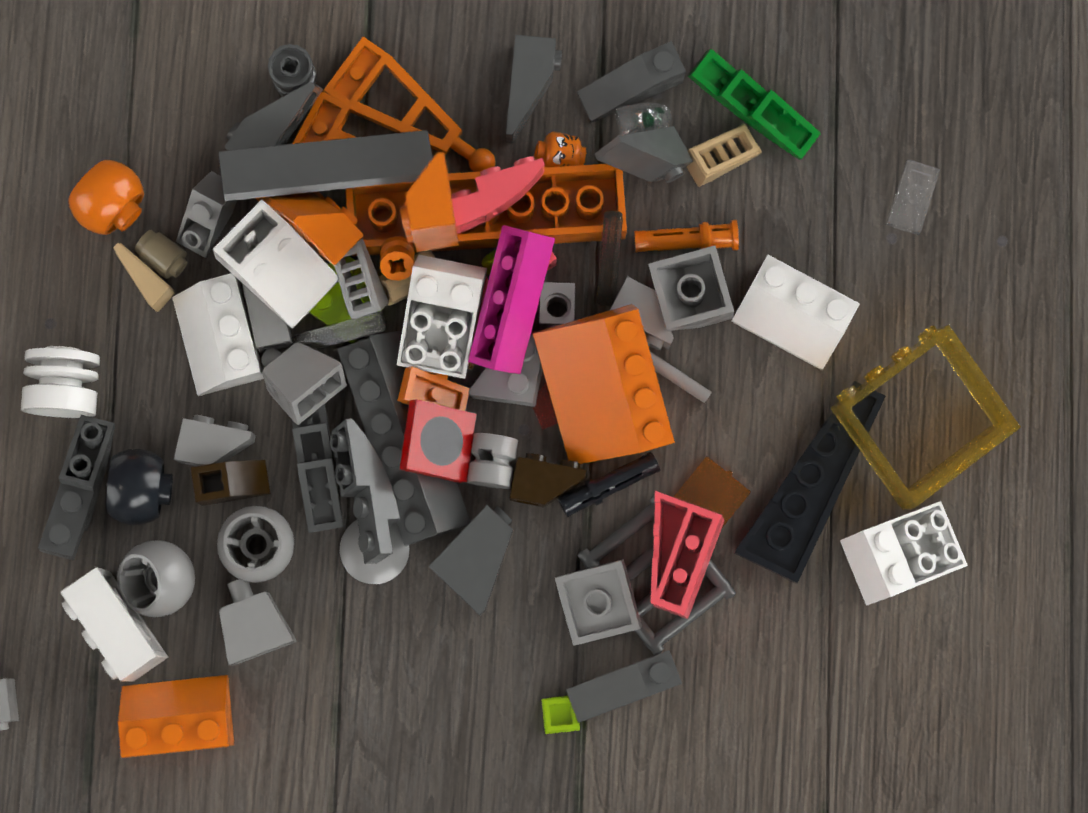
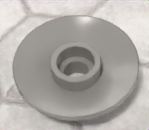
M355 520L345 530L340 542V557L343 566L352 577L367 584H382L391 581L402 572L409 558V546H404L396 522L389 526L393 554L377 564H364L363 552L360 551L358 544L360 535L358 520Z

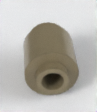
M148 230L135 246L134 251L139 254V259L165 279L171 276L178 277L187 266L188 261L185 260L187 252L161 232L155 233L153 230Z

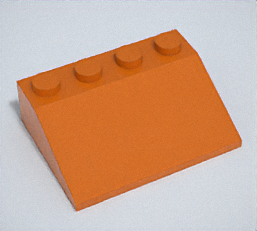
M633 304L532 333L569 461L580 464L642 453L675 443L640 313L636 306Z

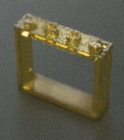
M932 325L917 336L920 342L911 348L905 345L890 356L893 362L885 368L878 365L863 376L866 382L858 388L851 385L836 396L839 402L830 408L902 510L916 508L1021 428L950 325L937 329ZM937 344L992 425L907 488L851 408Z

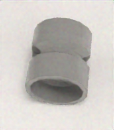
M474 433L471 453L475 456V461L469 464L467 483L490 488L511 489L514 469L510 466V462L516 459L518 440L497 434Z

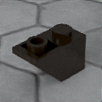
M526 453L525 458L518 457L510 501L544 508L558 499L559 496L564 495L585 481L587 470L580 469L581 464L578 462L560 460L558 465L546 462V456Z
M266 460L227 461L191 467L195 501L201 506L271 495Z

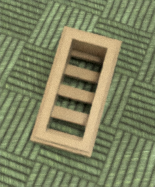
M743 124L689 149L688 152L693 162L686 167L697 186L700 187L755 158L762 151L746 124ZM738 138L746 152L741 153L733 139ZM722 145H726L733 158H729ZM711 151L714 152L720 164H716L710 153Z
M117 243L113 247L116 255L149 306L156 312H159L175 294L174 290L122 243Z

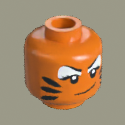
M550 132L544 141L538 140L535 147L534 160L543 158L544 168L584 165L586 147L582 146L577 136Z

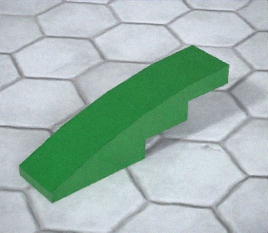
M712 48L704 53L687 76L738 118L798 160L804 157L821 134L820 131L774 91H766L742 69L736 70Z

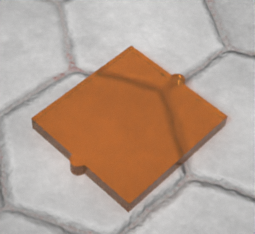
M706 456L674 495V498L721 514L725 520L724 526L751 491L732 477V471L726 472Z

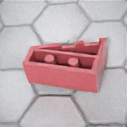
M655 491L651 604L656 608L688 619L725 520L721 514Z

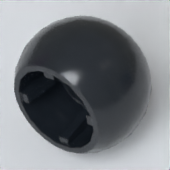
M128 449L112 457L107 485V513L113 519L129 525H142L159 518L162 505H170L173 474L164 473V460L159 455L143 449Z

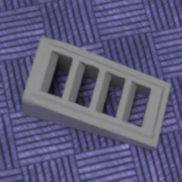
M360 239L335 265L345 305L351 320L378 312L389 303L364 240ZM357 253L358 260L346 263L344 257ZM361 267V274L351 276V270ZM365 281L366 287L357 290L355 284ZM369 295L370 301L363 303L361 298Z

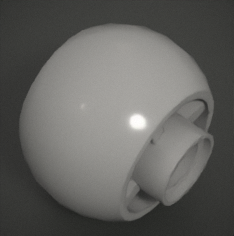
M264 506L245 507L235 511L221 526L217 540L218 555L223 566L234 577L245 582H264L275 578L289 564L294 551L293 532L286 519L277 511ZM263 521L270 523L275 528L278 540H274L269 533L263 530ZM252 522L254 528L245 532L241 540L235 539L238 531L246 524ZM263 536L267 542L265 551L261 554L253 555L249 548L251 540L254 537ZM234 548H241L242 553L251 559L248 567H244L237 560ZM275 550H277L274 557L267 564L260 566L261 562L270 559Z
M163 540L146 541L132 548L124 556L118 569L117 584L122 599L133 611L148 617H165L177 612L190 599L195 586V571L188 555L177 545Z

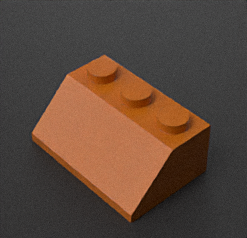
M441 152L433 157L406 193L407 206L400 207L407 242H414L417 252L459 246L444 152Z
M319 191L255 198L258 202L261 199L265 201L317 254L334 266L364 236L355 226L358 222L357 218L345 207L340 208L328 196L325 198Z
M228 675L122 686L118 717L121 758L234 746Z

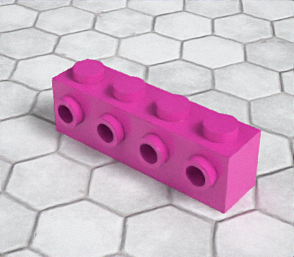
M505 225L502 226L468 362L492 370L521 374L555 238Z

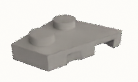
M530 335L521 374L486 368L469 389V396L472 399L535 407L543 370L533 336Z

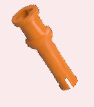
M731 220L730 224L709 225L708 222H702V224H699V227L634 231L635 253L686 248L703 249L714 245L716 248L731 247L733 251L739 250L737 220Z

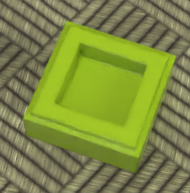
M568 696L541 699L545 734L580 730V723L577 722Z

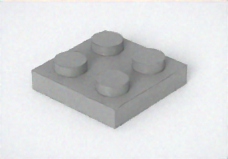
M624 559L555 577L573 646L642 628Z

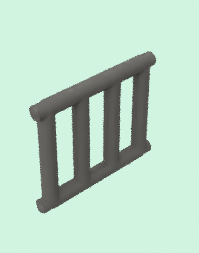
M655 494L649 500L650 505L590 551L587 548L578 553L577 556L583 562L586 569L601 565L599 563L601 559L655 518ZM654 546L626 567L630 581L652 565ZM711 559L705 575L715 587L693 604L688 619L677 616L654 634L642 618V616L655 607L651 604V592L636 603L642 628L635 630V632L654 656L662 652L664 649L663 645L721 599L725 598L727 600L736 595V591Z

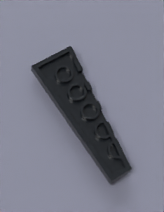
M856 381L851 384L740 542L734 554L795 584L798 583L883 404L885 395Z

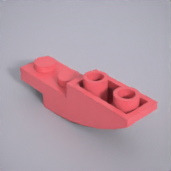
M525 157L515 161L514 166L501 170L499 166L485 169L480 172L481 176L475 178L477 192L471 193V190H462L452 194L457 234L491 220L520 200L543 175V158L534 160V157Z

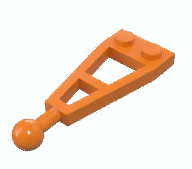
M364 36L323 90L332 97L350 104L351 113L396 133L422 131L413 127V125L426 109L448 131L443 139L428 134L432 149L444 152L446 155L450 149H453L468 160L472 172H481L495 167L496 161L493 153L485 148L475 149L459 138L462 134V129L391 55ZM385 67L417 99L402 121L360 103Z

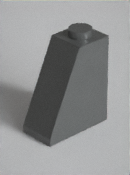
M487 505L429 565L430 569L480 616L486 611L513 533V529L509 526L513 520L498 506L492 510Z

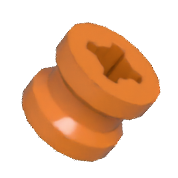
M397 236L388 238L380 247V270L386 278L393 281L407 279L412 274V268L415 263V249L411 242H407L406 238ZM400 259L403 260L402 262H394V261L400 260Z

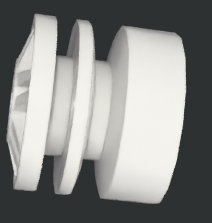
M48 346L25 351V361L40 366L24 368L23 374L39 380V384L22 387V412L59 418H80L81 415L96 416L97 392L82 387V383L99 380L97 372L87 370L88 368L100 366L99 355L65 346Z

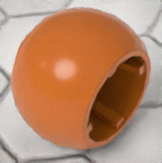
M103 160L92 167L76 184L68 198L69 208L74 218L88 231L101 235H109L117 229L123 232L137 220L142 212V208L139 205L144 198V189L139 177L131 168L114 160Z

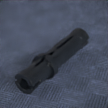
M650 451L595 480L590 478L584 481L585 485L563 496H559L558 501L568 518L592 504L596 506L602 504V499L661 470L655 456Z

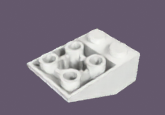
M262 199L213 248L215 258L292 329L339 281L337 274Z
M418 255L412 268L397 359L398 366H413L423 371L466 378L469 364L468 359L476 330L487 268Z
M941 501L840 540L866 606L968 566Z

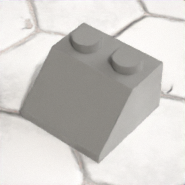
M715 245L648 264L667 331L701 328L733 319L734 309Z

